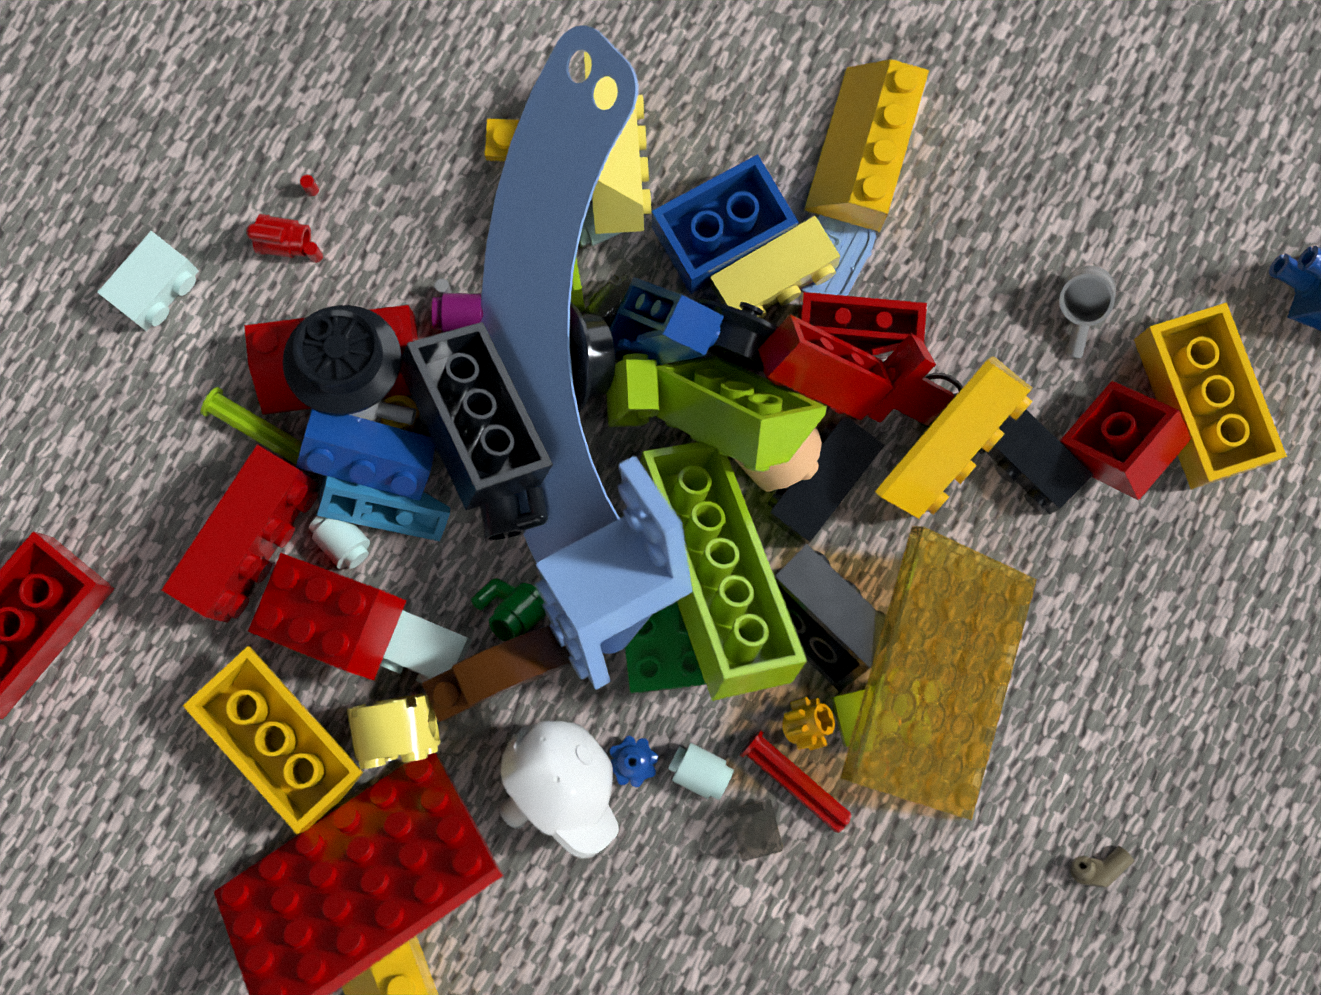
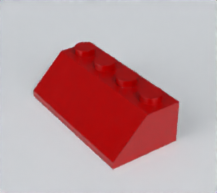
M409 305L369 309L382 317L391 326L399 341L401 356L403 355L406 343L418 340L416 317ZM305 318L244 325L248 367L263 415L312 409L294 395L287 384L283 372V353L287 340L293 330ZM399 372L392 389L382 400L394 395L412 396L401 372Z

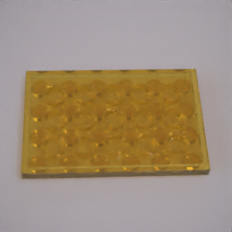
M911 527L840 779L972 821L1037 579L926 527Z

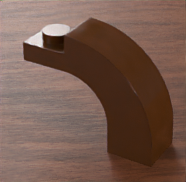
M546 626L469 657L453 665L451 669L423 682L422 685L438 722H442L499 694L525 683L539 680L570 665L569 657L571 655L566 645L560 646L550 626Z

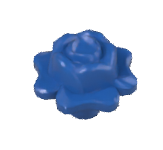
M626 736L621 744L610 748V754L614 758L610 761L620 785H626L630 781L633 787L638 788L645 779L656 775V769L652 765L658 761V755L650 749L647 739L641 738L636 742L634 737Z

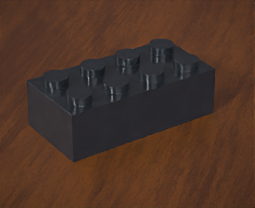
M480 322L406 343L401 358L400 372L465 510L467 511L540 486L553 464L484 323Z

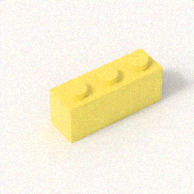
M813 216L710 277L711 288L722 304L742 310L739 307L740 302H746L762 309V316L757 315V317L762 319L767 314L765 309L777 302L781 306L792 302L801 295L800 289L812 282L815 285H820L836 274L835 269L838 268L840 254L817 217Z

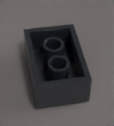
M808 544L774 576L806 660L839 692L869 670L901 635L886 614L876 610L867 602L856 585L842 578L830 566L828 559L822 553L814 551Z

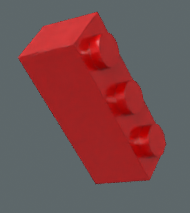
M791 314L758 349L764 366V374L772 383L778 386L785 385L811 400L820 401L830 406L838 414L846 413L862 420L894 388L881 359Z

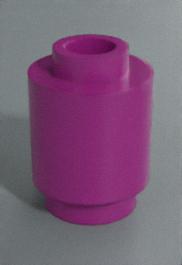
M443 293L442 297H433V329L443 330L444 333L480 323L483 318V309L481 308L482 293Z

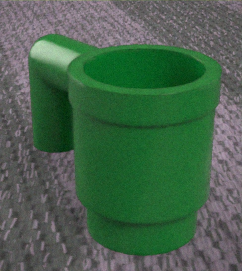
M493 578L471 598L472 604L479 610H483L496 597L503 599L495 608L494 614L489 618V626L492 632L504 642L528 633L539 621L547 616L542 605L544 604L543 599L537 588L529 583H520L515 588L499 578Z

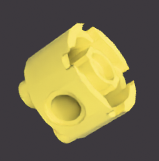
M422 693L376 701L373 706L366 707V704L347 709L355 760L359 761L360 769L386 765V761L395 760L398 758V755H401L402 762H411L425 759L428 757V754L438 752V745L441 742L437 718L427 694Z

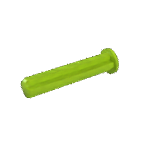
M215 387L210 391L201 406V415L205 417L210 414L287 460L297 464L302 446L301 441L223 396V389L220 387Z

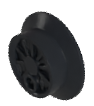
M692 299L724 316L720 324L719 337L709 347L708 352L737 365L764 373V366L758 349L778 327L757 317V315L762 316L763 310L746 302H740L739 307L742 309L740 310L712 300Z
M570 302V356L573 386L578 411L581 412L589 397L602 396L610 389L615 374V348L611 332L604 319L597 314L581 315L578 308Z
M331 306L312 313L293 330L284 348L283 372L291 391L306 406L325 414H354L374 406L392 389L401 368V348L391 326L378 314L358 306Z

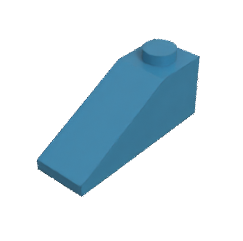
M324 475L317 516L440 542L450 516L451 508L423 492L421 500L418 501Z

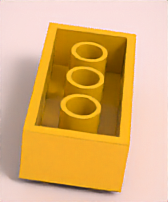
M1227 302L1150 326L1134 339L1156 400L1179 410L1191 437V440L1178 454L1191 490L1267 466L1287 457Z

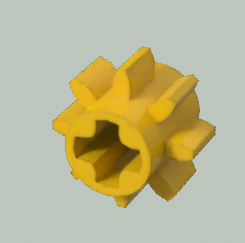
M808 697L791 701L792 711L784 713L782 728L786 738L791 743L797 744L798 750L809 748L811 751L826 747L827 742L824 736L833 734L835 728V719L831 709L826 704L820 703L819 698L809 700Z

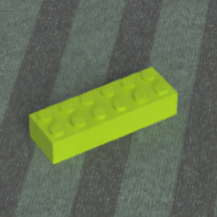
M705 442L643 451L639 463L682 524L693 592L677 600L711 700L715 701L792 683L807 660L728 456L719 454L716 448Z

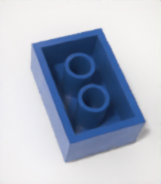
M758 154L652 210L651 228L690 294L709 285L712 275L798 226V220Z

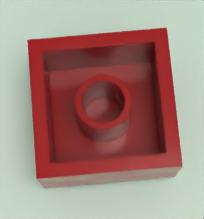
M1111 381L1061 438L1060 442L1094 474L1093 478L1139 501L1187 445L1191 437L1178 409Z

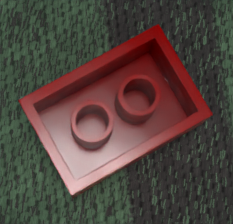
M280 553L247 632L343 671L374 680L406 600L346 576Z

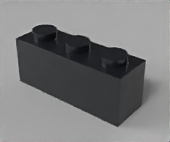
M1027 409L1017 420H1014L1010 415L999 427L1005 434L989 452H986L982 447L978 451L980 454L986 452L997 463L995 469L1003 479L1010 483L1016 481L1027 492L1024 495L1026 501L1039 512L1046 510L1051 514L1059 510L1094 475Z
M844 416L838 425L830 421L820 434L822 446L817 460L819 467L813 477L808 480H801L789 488L777 489L767 503L773 508L768 518L804 546L812 541L885 446L847 416Z

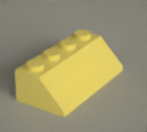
M584 52L586 80L591 72L592 61L590 55ZM609 76L601 78L594 89L596 105L600 109L606 110L614 104L617 98V85ZM637 95L634 111L612 148L593 191L592 202L595 234L644 231V214H651L650 189H642V182H649L648 157H640L639 150H647L645 125L637 126V119H644L643 95Z

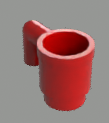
M259 214L255 223L250 224L246 228V235L252 240L253 250L256 254H268L287 258L307 256L304 252V245L311 241L309 225L299 224L297 220Z

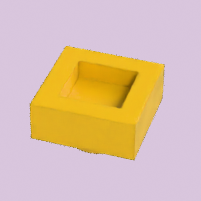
M487 119L486 161L506 160L519 120Z

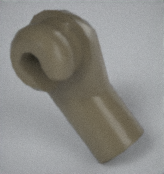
M1118 846L1104 860L1088 858V856L1084 855L1076 857L1072 862L1070 871L1074 880L1082 885L1105 888L1110 886L1134 863V859L1124 848Z

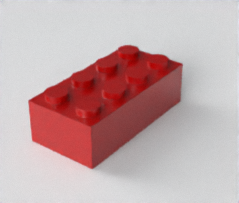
M257 444L161 591L205 618L228 623L231 618L237 619L249 603V598L246 595L254 582L261 583L270 572L272 562L269 559L276 548L285 547L295 532V527L292 524L300 511L306 513L314 504L318 495L314 490L318 483L296 467Z
M35 531L29 535L0 569V719L5 718L115 589L54 537Z

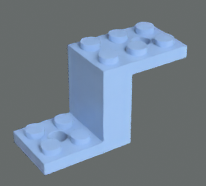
M635 456L619 464L623 483L618 485V490L628 507L623 510L624 517L536 563L541 580L535 583L544 601V604H542L551 621L550 628L560 646L566 645L571 655L569 659L579 678L582 680L588 676L595 690L611 682L600 643L693 592L682 524Z

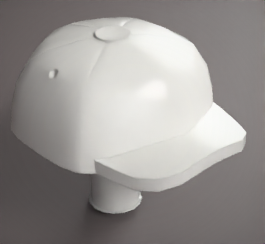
M541 721L520 729L517 734L512 735L502 755L501 779L510 795L499 804V811L503 820L509 826L518 829L524 827L526 822L530 820L541 832L551 835L570 854L580 858L593 857L603 850L619 832L618 822L609 807L613 778L611 761L592 735L579 724L563 721Z

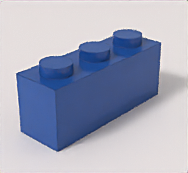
M312 409L296 468L420 501L431 471L435 444L431 437L349 414L331 415Z

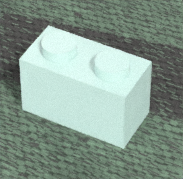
M150 231L97 293L145 331H148L151 326H158L166 319L169 314L168 306L178 295L183 296L192 289L196 282L195 275L199 270L182 254L154 232Z
M402 611L380 666L400 674L403 667L418 672L416 681L423 683L463 661L472 640L406 611Z

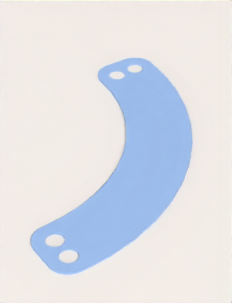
M589 26L573 27L560 37L530 93L511 140L496 191L485 251L481 294L483 318L481 322L484 323L553 464L541 485L537 486L543 489L548 520L544 525L525 530L526 532L523 534L536 563L620 519L607 497L595 469L581 426L573 386L570 356V300L576 254L592 194L612 148L634 111L638 95V84L634 69L628 60L598 30ZM579 50H585L591 57V72L585 81L576 83L570 77L569 62L574 53ZM609 76L617 85V98L609 109L602 110L595 103L594 89L601 78ZM526 490L514 494L518 496L521 514L530 512ZM651 615L601 642L602 653L611 654L624 649Z

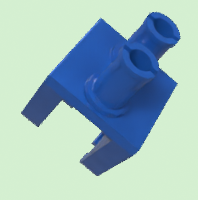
M1311 246L1308 247L1300 255L1298 261L1286 253L1279 255L1272 262L1269 275L1295 290V296L1287 318L1321 331V249L1317 246H1313V248Z

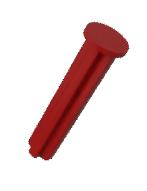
M760 729L743 748L739 756L742 758L747 756L834 832H841L849 824L852 817L851 812L762 737L764 732Z

